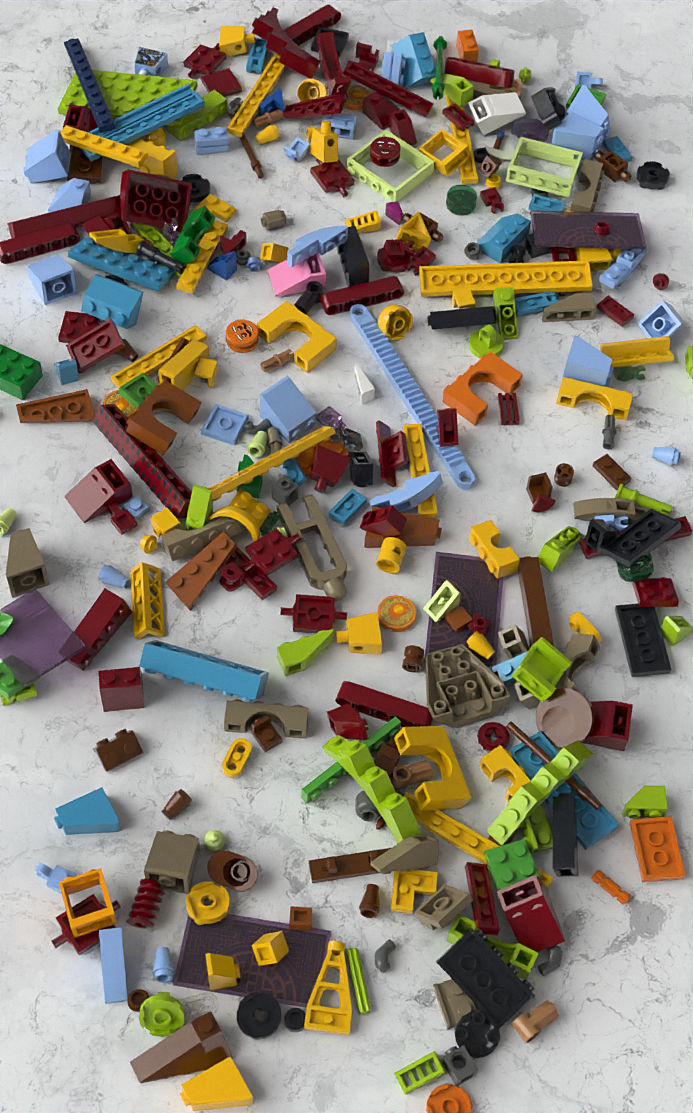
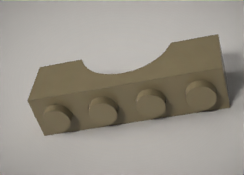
M584 159L579 183L583 184L587 190L575 192L570 211L583 217H589L590 213H594L596 204H593V202H597L599 193L596 191H600L602 182L599 180H603L605 172L602 170L603 163Z
M219 516L211 519L207 525L199 529L185 531L177 528L160 535L166 554L173 562L204 549L223 531L230 538L242 533L238 520Z
M516 624L498 632L503 650L509 659L529 650L525 634ZM516 680L515 687L520 702L528 709L537 706L540 700Z
M572 634L564 654L572 664L555 685L556 689L571 688L579 691L576 684L572 682L574 675L582 667L594 663L600 650V645L594 635Z
M238 699L227 700L224 731L245 733L256 719L269 715L271 721L282 728L285 737L306 739L308 708L301 705L285 706L280 703L264 704L260 701L243 702Z

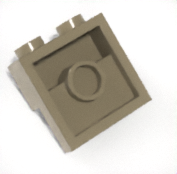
M444 884L414 913L422 926L432 930L436 928L443 929L451 923L453 918L464 911L473 899L469 893Z

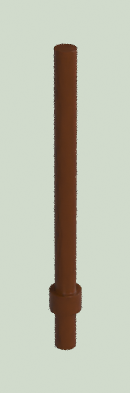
M228 113L230 119L232 120L235 115H233L232 113ZM243 134L239 138L251 161L250 165L258 178L262 179L264 173L261 169V163L256 159L245 134Z
M512 721L507 724L506 728L546 765L551 763L553 759ZM572 776L565 781L577 792V796L582 801L588 802L596 811L601 808L602 804L591 795V791L586 786H581Z

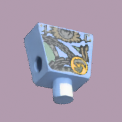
M139 47L134 63L135 74L160 76L168 67L167 53Z

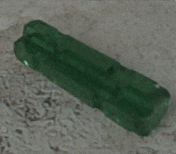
M276 511L270 512L261 525L260 532L262 536L271 532L279 520L280 516L277 515Z

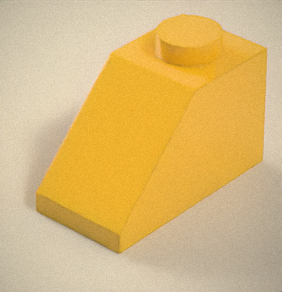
M207 953L206 963L210 990L237 986L236 978H240L239 964L234 965L233 957Z

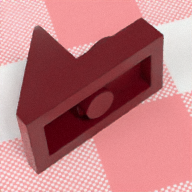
M242 230L234 235L231 240L220 235V247L223 255L242 250L247 244L246 232Z
M437 409L438 425H436L440 447L459 445L457 409Z

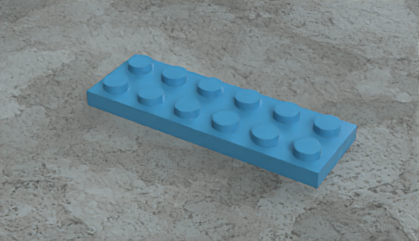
M83 238L68 251V257L155 291L161 290L175 275L174 270L140 258L137 255L115 251L104 246L99 247L92 238Z
M541 731L530 737L552 759L556 757L558 751ZM523 742L509 751L515 763L524 768L530 780L533 779L542 766L546 765ZM576 773L572 775L581 786H586ZM566 782L561 784L545 800L553 810V796H558L559 793H570L571 796L575 797L577 841L585 850L609 835L619 826L603 805L596 811L588 802L582 801L577 796V792Z

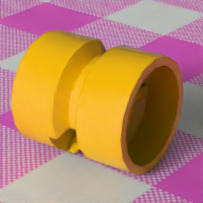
M385 538L376 560V566L386 573H397L400 570L402 559L407 549L406 544L398 538Z

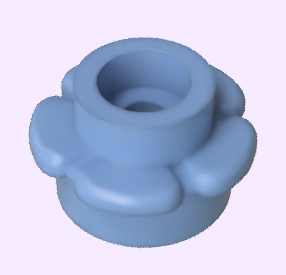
M250 257L247 260L246 267L253 272L259 271L263 265L261 258Z

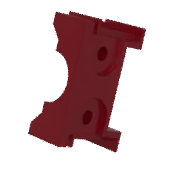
M357 42L355 58H359L357 64L373 72L379 60V50L376 49L375 54H373L372 45Z

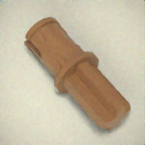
M280 109L271 113L266 112L263 116L257 117L252 121L254 127L258 128L266 124L271 125L272 122L283 119V112Z
M287 349L278 355L274 354L272 358L261 362V369L267 372L275 367H281L282 364L294 359V353L290 354L292 350Z

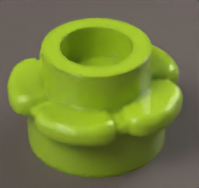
M524 67L523 70H520L519 79H521L522 83L529 82L531 70Z

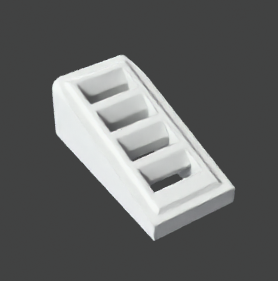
M355 364L354 378L360 401L364 404L374 400L375 388L361 366Z

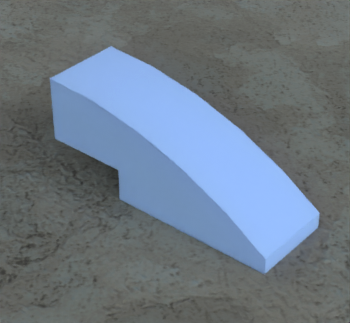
M120 927L99 930L105 1004L127 1001L122 929Z

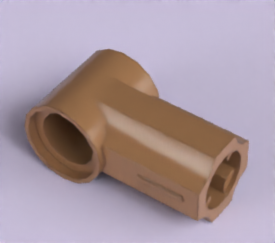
M427 760L408 766L403 764L397 765L391 777L394 789H406L408 785L433 778L432 766ZM397 776H403L405 779H399Z
M546 1000L531 1012H525L514 1020L512 1026L524 1042L528 1043L538 1036L543 1028L556 1020L559 1014L553 1003Z

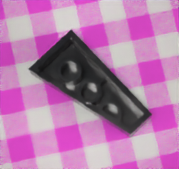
M356 226L348 227V240L336 247L347 287L369 282V261Z

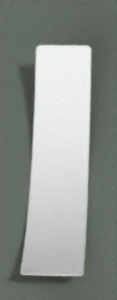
M484 144L489 154L497 158L512 160L515 151L498 150ZM521 154L519 160L534 157Z

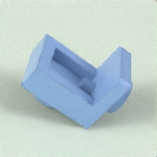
M298 136L290 147L284 146L286 156L292 161L295 159L299 162L310 149V144Z

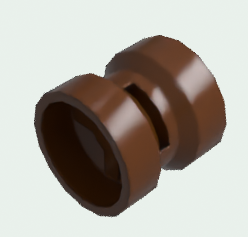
M415 645L405 647V659H403L402 668L408 672H420L424 650Z

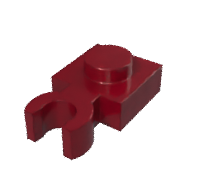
M495 187L480 191L482 201L486 207L491 206L493 214H496V208L503 212L504 204L501 202L502 197Z
M386 240L384 243L387 258H403L405 254L413 256L416 252L409 249L414 246V242L411 241L403 244L402 240Z
M422 246L412 256V262L408 263L407 270L416 268L413 272L415 276L418 275L419 266H429L436 259V254Z

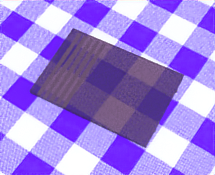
M35 588L0 609V612L13 617V623L0 637V659L23 687H26L86 649L85 644Z

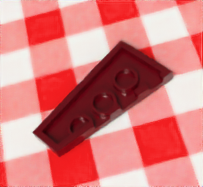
M345 92L286 105L283 115L285 119L341 114L347 97Z

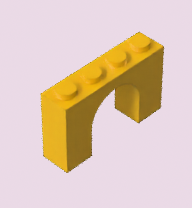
M287 301L257 323L258 336L268 344L288 331H300L310 338L307 343L295 351V364L306 373L336 350L337 338L332 333L326 331L320 324L310 319L307 314L298 310L295 305H291Z
M403 727L394 737L400 756H425L438 766L442 775V781L423 782L414 791L420 811L461 809L471 799L445 727Z

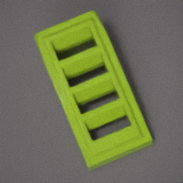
M433 1051L394 1074L406 1095L447 1073L437 1053ZM430 1061H433L437 1069L434 1073L428 1063ZM420 1066H425L429 1074L427 1077L424 1076ZM414 1069H416L421 1079L418 1082L412 1073ZM406 1073L408 1074L412 1082V1085L408 1086L406 1079L404 1077V1074Z

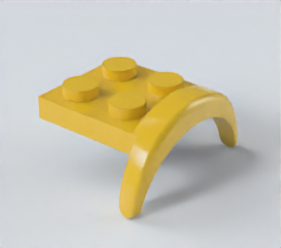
M240 488L229 506L216 510L209 516V519L226 516L238 520L250 531L254 542L260 538V527L271 510L264 503L253 498L250 493Z

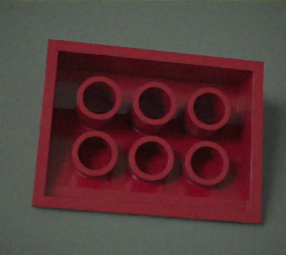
M130 169L122 172L120 185L121 220L181 233L188 218L192 183Z

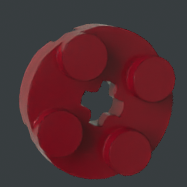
M385 244L383 248H379L377 262L382 271L404 272L407 270L411 256L405 254L403 258H387Z

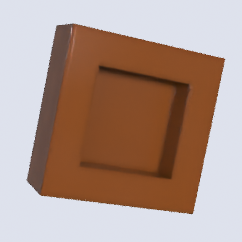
M462 606L445 615L446 621L456 633L473 621Z
M290 906L289 930L311 931L312 908Z

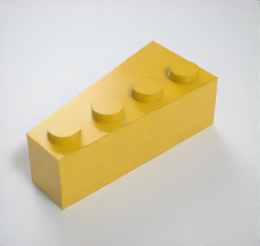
M138 138L127 144V146L146 151L148 154V158L140 167L131 165L132 167L144 173L168 176L170 179L178 175L176 150H166L165 146H155L154 142H144L143 138Z

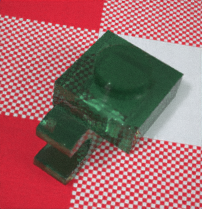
M643 365L637 367H614L613 374L617 381H628L635 379V377L638 380H644V374L639 373L646 371V368Z

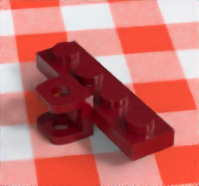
M237 547L220 571L222 575L219 580L220 585L228 592H231L241 587L244 582L261 600L276 592L278 586L268 576L265 577L261 570L254 567L245 573L242 565L251 560ZM226 581H228V582H230V583L233 582V584L228 585V584L226 583Z

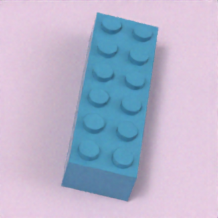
M157 640L145 643L139 667L145 668L144 671L147 673L156 674V672L164 674L163 677L172 680L180 678L183 679V683L188 685L201 684L203 689L210 691L218 689L222 691L221 694L227 696L239 695L242 700L248 702L263 696L269 672Z

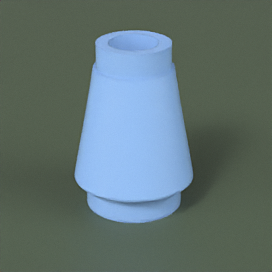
M654 447L652 458L670 465H677L681 451L677 450V448Z
M104 565L98 576L102 583L125 588L129 580L128 577H125V575L111 565Z
M159 947L156 949L153 976L157 982H169L175 974L168 947Z

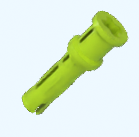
M620 484L615 498L634 500V504L649 509L652 508L669 516L672 505L642 495L637 489L632 490Z

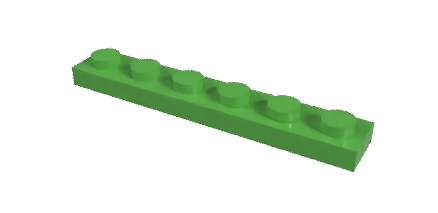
M395 716L362 742L367 745L370 754L374 751L378 752L382 743L385 744V742L394 738L400 732L401 721ZM336 762L302 788L301 798L306 804L311 800L318 799L322 791L326 788H332L343 775L347 776L349 773Z

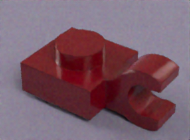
M115 502L108 505L109 513L112 516L111 523L121 535L137 527V521L127 509L121 511Z

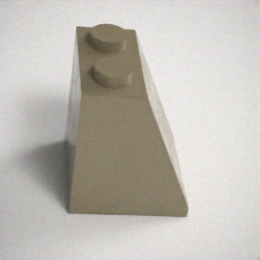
M30 528L18 530L10 535L6 578L12 598L49 585L45 563Z
M168 830L163 832L157 831L144 868L145 879L158 882L163 890L189 894L200 848L199 838L192 834L178 835Z

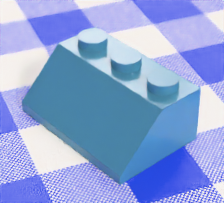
M425 33L411 34L391 46L393 53L403 54V59H406L405 69L402 68L401 75H404L403 87L408 89L432 84L430 80L436 77V69Z
M518 213L502 217L477 242L481 247V253L501 264L511 254V248L515 245H520L526 238V235H529L531 221Z
M96 274L84 294L81 311L105 321L111 318L115 325L128 329L137 324L143 291Z

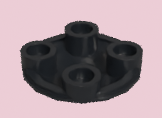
M481 1011L469 1012L458 1021L455 1029V1040L458 1047L465 1046L471 1057H485L491 1054L498 1046L500 1040L499 1027L495 1019L489 1014Z

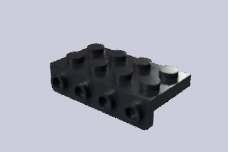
M471 927L436 962L482 1012L489 1014L495 1019L500 1029L531 998L535 997L532 993L535 988L526 979L521 981L518 978L517 974L519 971L511 962L506 965L501 959L503 956L501 951L495 945L491 948L485 942L488 937L479 928L475 931Z

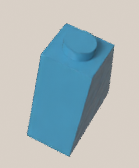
M103 787L55 808L57 816L54 817L56 825L58 829L63 828L66 835L121 831L120 821Z

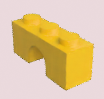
M488 520L471 526L469 541L478 550L480 558L484 559L487 563L489 571L494 573L496 578L499 579L517 572L520 559L510 546L506 548L495 547L499 544L500 531L492 520Z
M501 745L481 758L479 767L491 782L497 778L505 777L513 783L506 792L505 798L508 802L521 786L531 781L527 777L524 768L521 765H517L508 750H504Z

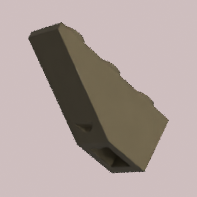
M430 834L409 836L371 861L370 865L381 874H390L391 871L397 870L407 872L412 868L428 869L429 866L437 865L439 840Z

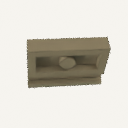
M452 979L433 985L447 1030L455 1027L462 1016L476 1011L473 1001Z

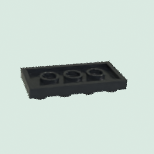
M651 508L600 547L601 553L631 568L681 528V522Z
M638 603L616 605L615 613L631 677L670 674L672 669L655 607H639Z

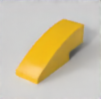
M122 229L89 232V236L97 243L120 252L137 253L138 245L143 241L137 234L127 235Z

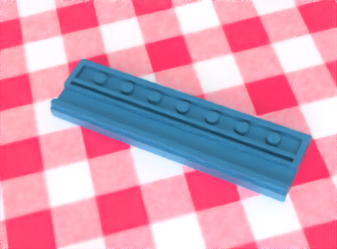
M187 84L113 120L115 129L100 133L99 129L96 128L88 133L127 145L204 107L205 104L203 99ZM80 148L90 161L103 156Z

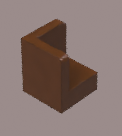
M547 473L529 476L526 490L532 504H534L537 494L550 498L553 486Z

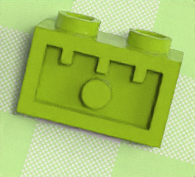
M540 806L519 827L523 830V839H525L531 854L553 848V835L543 806Z

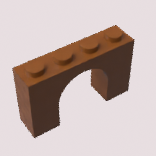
M164 380L161 385L157 384L155 386L153 394H148L144 400V405L140 404L135 411L136 414H131L126 422L128 424L126 430L128 434L162 455L173 444L177 432L159 422L153 415V412L165 411L189 424L196 416L202 403L167 380Z

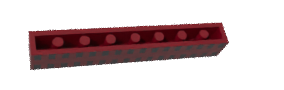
M115 404L101 405L93 420L99 431L104 434L119 454L127 461L129 466L139 475L140 479L145 482L161 503L177 519L187 518L192 494L190 489L156 450L126 432L128 418Z

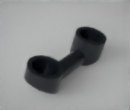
M545 88L560 119L563 120L566 109L557 99L555 94L556 88Z

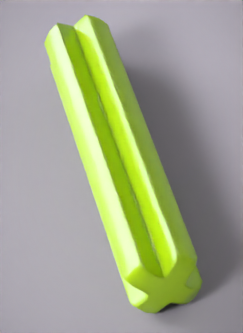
M357 948L348 949L346 954L360 1014H367L371 1012V1006L359 951Z

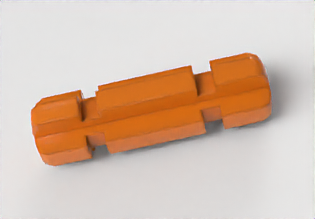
M600 870L593 874L591 879L595 883L601 884L600 887L611 896H616V900L621 904L627 903L630 899L629 893L625 890L622 891L619 885L609 877L606 878L605 874Z

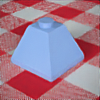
M73 178L61 185L48 208V212L88 203L91 197L89 181Z
M662 300L637 325L647 338L670 337L683 324L681 316L673 306Z

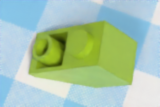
M644 785L625 804L622 817H629L630 819L664 817L668 809L665 786Z

